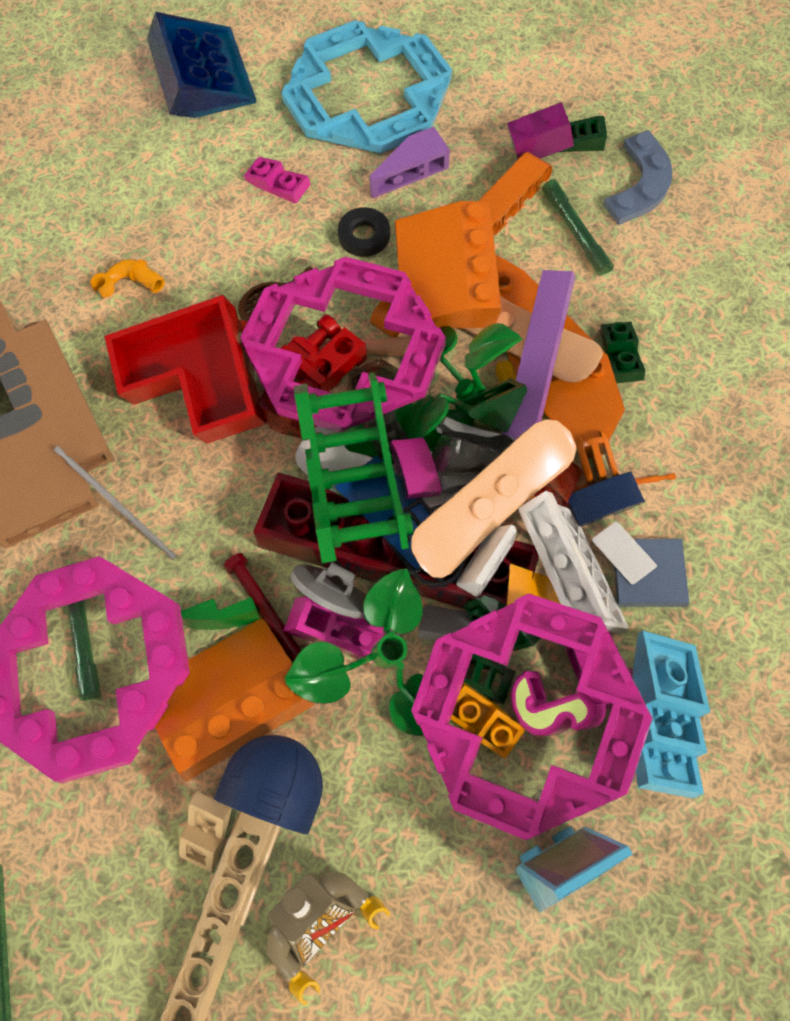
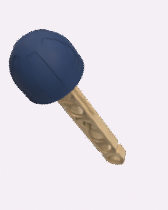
M267 735L255 738L240 747L231 757L225 768L213 799L238 810L239 813L202 905L204 909L162 1014L161 1021H176V1014L182 1006L189 1009L191 1021L206 1020L240 927L245 924L280 828L283 827L298 833L309 834L322 797V774L313 754L303 744L292 738L280 735ZM247 834H249L252 836L260 837V840L258 842L256 840L247 839L245 837ZM248 845L253 850L254 857L250 866L243 869L239 866L237 857L240 849ZM233 884L238 890V901L232 908H227L223 903L222 896L225 888ZM211 929H217V934L221 936L219 943H213L214 939L209 936ZM201 952H208L207 955L214 956V960L200 957ZM198 965H202L207 971V982L200 990L194 987L191 978L193 970Z

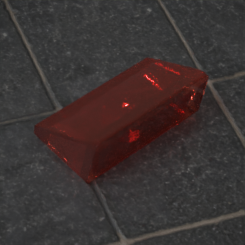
M572 461L568 468L533 496L537 497L541 493L548 491L553 493L558 505L566 507L583 471Z

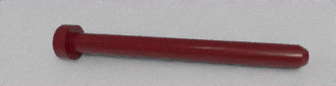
M237 553L224 562V569L228 574L234 573L248 596L252 597L256 608L293 663L302 650L292 635L283 631L284 623L246 568L248 560L245 555Z

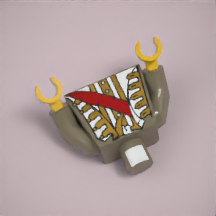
M341 872L323 875L322 877L311 873L305 875L292 889H289L283 895L282 900L267 916L272 929L269 931L266 953L283 978L290 980L289 991L303 1005H307V1002L302 997L304 990L311 986L319 993L320 987L306 972L300 971L301 967L303 968L357 911L356 909L360 908L362 916L373 929L380 928L373 919L377 912L383 911L387 916H390V912L378 897L371 896L367 898L368 893L350 877Z

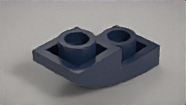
M631 471L567 495L580 527L587 526L612 514L615 516L645 503Z

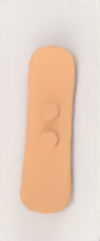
M500 296L501 311L497 323L506 325L522 337V341L507 350V352L521 359L532 313ZM484 328L461 329L476 336ZM563 328L552 377L567 383H577L588 378L596 369L603 356L601 346L593 340Z
M543 420L535 423L518 436L477 476L431 513L415 529L411 539V549L419 565L432 577L443 578L451 574L504 520L568 468L574 460L577 448L571 432L557 420Z

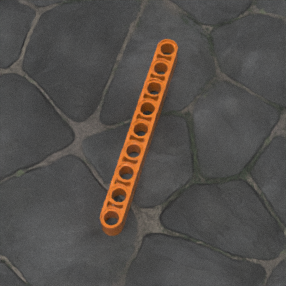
M526 152L482 196L479 201H490L493 235L496 236L508 224L506 221L510 217H514L525 206L523 203L527 198L531 199L541 189L540 185L544 181L547 182L553 170L552 165L530 152ZM381 301L374 309L370 317V323L388 336L398 337L399 332L384 328V320L391 303Z

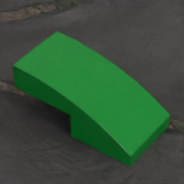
M252 597L220 610L214 598L181 611L182 618L188 628L198 630L235 628L260 619Z

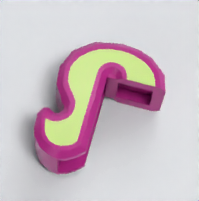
M524 671L516 677L511 689L513 711L521 727L532 735L555 736L568 731L570 727L572 730L577 731L590 730L600 725L605 718L606 707L604 701L581 692L547 703L541 677L537 671Z

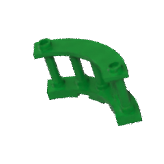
M374 372L368 373L370 385L368 388L316 396V393L309 394L307 384L294 385V396L302 441L309 440L311 447L310 449H305L306 466L310 490L312 491L315 527L322 563L336 561L335 548L342 547L341 543L398 533L401 548L407 549L409 548L407 535L414 534L410 513H403L389 451L381 403L387 402L384 381L378 382ZM372 401L376 426L323 435L322 432H315L313 414H318L319 410ZM379 440L382 463L329 471V468L322 469L319 453L326 452V448ZM386 476L389 496L336 505L334 501L327 502L325 490L332 489V485ZM392 509L394 515L392 520L340 529L338 525L331 526V523L338 522V518Z

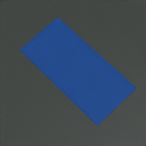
M375 456L363 466L382 463L383 461L378 456ZM394 473L401 506L404 509L419 498L405 499L402 480ZM386 476L341 483L334 486L349 502L389 496ZM421 504L411 509L421 523L429 516ZM390 509L362 515L370 523L386 521L393 516V511ZM412 520L413 532H414L415 529H416L418 526H417L416 523ZM398 533L384 536L415 569L420 567L412 553L411 539L408 543L409 548L402 549Z

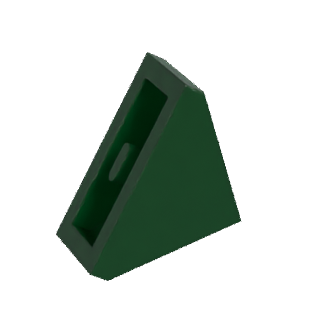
M510 378L454 403L455 408L478 421L507 433L527 393V387L525 384Z

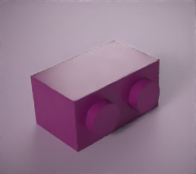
M562 102L507 123L517 160L526 152H530L541 159L574 146L570 121Z

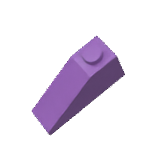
M435 127L408 136L369 176L370 195L372 198L449 169L450 149Z

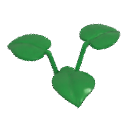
M501 323L491 324L480 331L470 342V353L465 356V367L473 377V380H470L468 378L463 379L444 356L457 344L458 336L456 331L450 326L441 328L446 337V342L440 361L459 382L455 388L457 399L441 393L436 398L432 395H426L418 400L410 408L404 419L403 433L405 439L424 438L445 418L449 409V403L455 405L454 403L485 390L486 387L481 383L476 370L484 367L512 346L522 341V337Z
M400 569L381 578L368 591L364 599L363 614L366 622L373 627H384V636L373 645L370 654L344 665V656L338 647L328 642H315L305 647L297 655L284 679L288 688L300 698L317 704H329L342 699L349 692L351 682L346 673L347 671L371 661L382 669L394 667L396 671V685L400 691L395 693L389 701L388 709L392 723L406 734L424 736L420 725H417L411 711L423 675L415 674L411 676L404 685L402 669L405 665L402 661L407 655V644L401 636L397 635L406 634L418 626L422 618L423 606L407 569Z

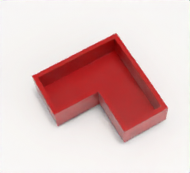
M224 295L104 336L117 393L133 405L182 389L193 435L206 444L266 424L250 360L241 343L242 331L236 308Z

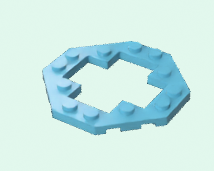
M354 20L307 38L303 46L304 52L301 58L297 59L291 71V79L288 85L285 84L282 90V99L306 137L382 154L398 147L408 136L433 127L452 79V69L426 35L415 33L411 37L402 35L399 29L379 26V29L365 27V22ZM368 46L378 62L403 53L423 80L404 89V98L412 109L368 127L356 109L330 118L311 90L331 82V73L324 62Z

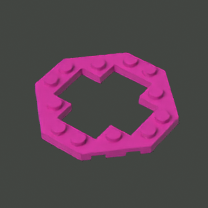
M343 257L334 261V266L321 271L315 268L294 276L293 282L280 287L276 283L264 288L240 339L278 415L299 420L294 396V385L300 384L293 382L302 363L301 354L276 348V343L295 304L325 312L335 288L391 303L384 320V328L412 336L395 379L390 380L376 376L378 382L384 381L387 402L381 403L383 414L426 396L444 350L446 337L440 327L437 328L434 324L430 311L421 297L417 296L412 289L411 281L405 272ZM362 372L355 390L370 387L368 373ZM308 386L309 394L316 393V396L332 394L331 392ZM372 401L321 409L318 414H313L314 425L337 432L346 431L375 418Z
M100 556L36 575L0 625V743L51 780L58 783H65L131 764L139 752L137 747L148 730L152 731L169 706L167 701L178 685L182 686L190 673L180 605ZM104 594L108 622L114 625L134 618H142L150 679L115 689L120 725L58 742L54 711L46 709L21 716L16 653L49 644L46 611Z
M529 593L516 599L514 603L498 611L495 610L452 634L449 633L437 639L411 710L417 725H420L428 743L426 746L438 774H441L449 792L448 797L453 809L524 840L535 837L627 795L653 720L603 619ZM519 630L588 654L576 691L613 704L589 778L556 765H551L539 801L471 774L483 737L449 724L472 655L476 654L508 665Z

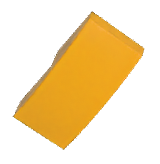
M463 682L451 720L467 731L483 737L481 743L505 759L523 735L525 729L506 711Z

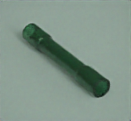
M552 179L546 182L542 188L543 193L553 208L558 211L584 250L587 259L597 274L602 276L611 272L614 264L589 232L569 202L568 196L558 181Z
M82 600L67 605L76 662L75 675L79 700L88 701L101 697L97 666L93 658L85 602Z

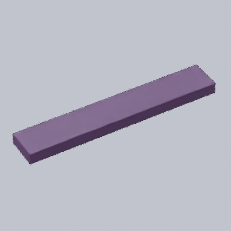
M542 271L516 381L526 385L527 393L508 432H503L502 435H508L516 439L535 423L542 421L576 277L573 271Z

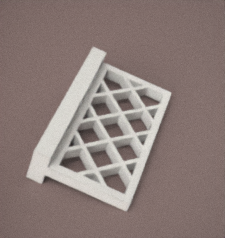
M548 491L541 493L519 507L518 511L560 603L601 617L611 633L620 634L628 631L629 627L584 532L579 526L573 510L558 505L553 493Z

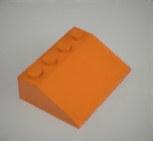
M458 201L395 220L398 271L406 273L411 281L412 289L417 296L421 297L430 311L431 319L436 327H440V329L445 326L452 328H486L491 324L497 323L501 311V300L490 201Z
M262 617L188 660L190 673L182 686L178 685L167 701L169 706L155 728L178 774L187 782L231 756L247 742L266 735L313 707L314 703L300 698L285 684L284 678L290 670L292 662Z

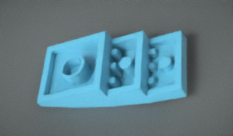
M641 631L637 636L633 680L653 720L636 769L638 788L696 798L704 794L697 757L707 753L700 717L710 713L696 646L647 631Z

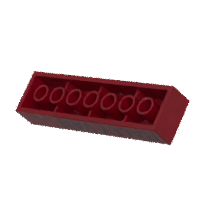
M278 472L253 532L259 548L328 568L332 562L322 563L309 481ZM329 489L325 490L327 502L334 501L335 505L349 502L341 495ZM361 514L338 518V522L331 523V526L338 525L340 529L369 524L370 522ZM381 536L341 543L342 547L335 548L336 561H333V563L354 573L355 577L375 583L392 572L407 569ZM514 540V544L481 596L485 595L507 606L510 564L533 571V580L539 559L535 546ZM481 543L466 557L463 571ZM424 569L417 573L423 579L438 582ZM453 571L451 574L443 577L442 579L444 581L452 578L456 573ZM410 575L416 590L422 597L464 609L462 605L465 602L478 598L456 585L457 580L443 588H431L422 585Z

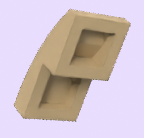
M197 791L189 802L188 824L179 837V857L212 873L224 844L231 807Z

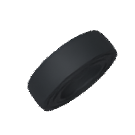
M369 207L355 208L341 218L338 225V239L343 249L352 255L360 257L373 256L384 250L388 245L390 225L386 216L376 209ZM368 225L374 228L375 234L368 239H359L353 235V231L358 226Z

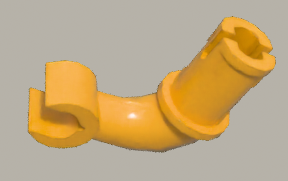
M123 259L115 263L106 273L95 274L90 281L95 292L98 290L103 298L111 296L115 291L114 285L120 279L127 277L132 281L140 282L153 293H158L165 285L163 277L149 268L148 263L143 259Z

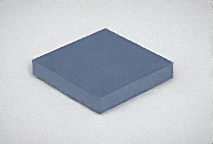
M634 539L657 564V567L632 585L614 566L618 606L687 607L689 605V594L682 539Z

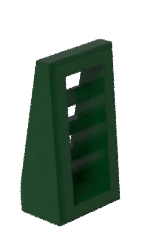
M595 116L570 122L574 146L560 152L604 151L607 139L604 116Z
M473 654L470 663L475 665L471 678H464L463 682L489 700L504 705L516 671L493 660ZM483 668L489 670L484 686L477 683ZM496 673L503 675L497 692L491 690Z

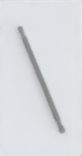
M57 446L54 449L58 455L62 456L77 473L157 547L165 551L171 560L177 556L75 460L67 456L62 448Z

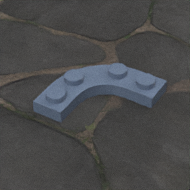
M649 130L624 139L623 147L641 171L640 181L630 189L604 200L603 205L618 225L655 209L664 200L671 184L672 165L670 159Z

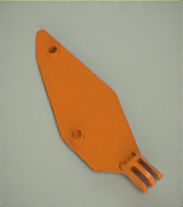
M496 255L500 296L532 313L539 285L523 269ZM566 315L564 329L592 340ZM604 351L598 366L588 378L577 383H567L552 377L543 412L550 420H557L571 432L588 485L594 484L588 458L593 460L599 482L607 479L602 459L604 454L611 477L619 475L609 441L625 412V407L608 355ZM507 352L509 361L512 362L517 376L521 359Z

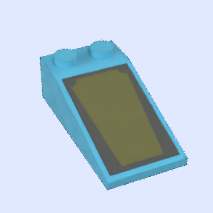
M569 826L552 837L554 845L544 851L538 845L519 856L522 864L515 871L540 913L603 875L633 853L627 845L584 826L575 832L572 826Z

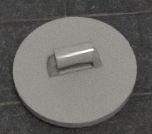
M333 562L325 569L305 564L294 567L290 578L296 588L309 599L335 613L352 618H364L363 602L366 595L354 586V573Z

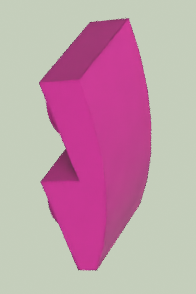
M258 157L244 175L245 180L255 187L297 204L311 185L308 175L285 171L281 161Z
M424 438L391 441L390 446L396 474L401 475L405 499L439 496L442 491L431 452Z

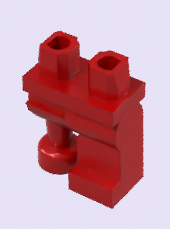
M324 314L317 321L318 329L307 338L296 336L292 338L288 345L284 344L280 349L301 354L302 363L296 374V377L300 380L299 384H307V386L329 392L355 365L359 367L368 358L366 343L346 327L341 329L335 319L328 314ZM327 338L330 339L331 341H329V342L320 350L319 347L324 343V341H325Z

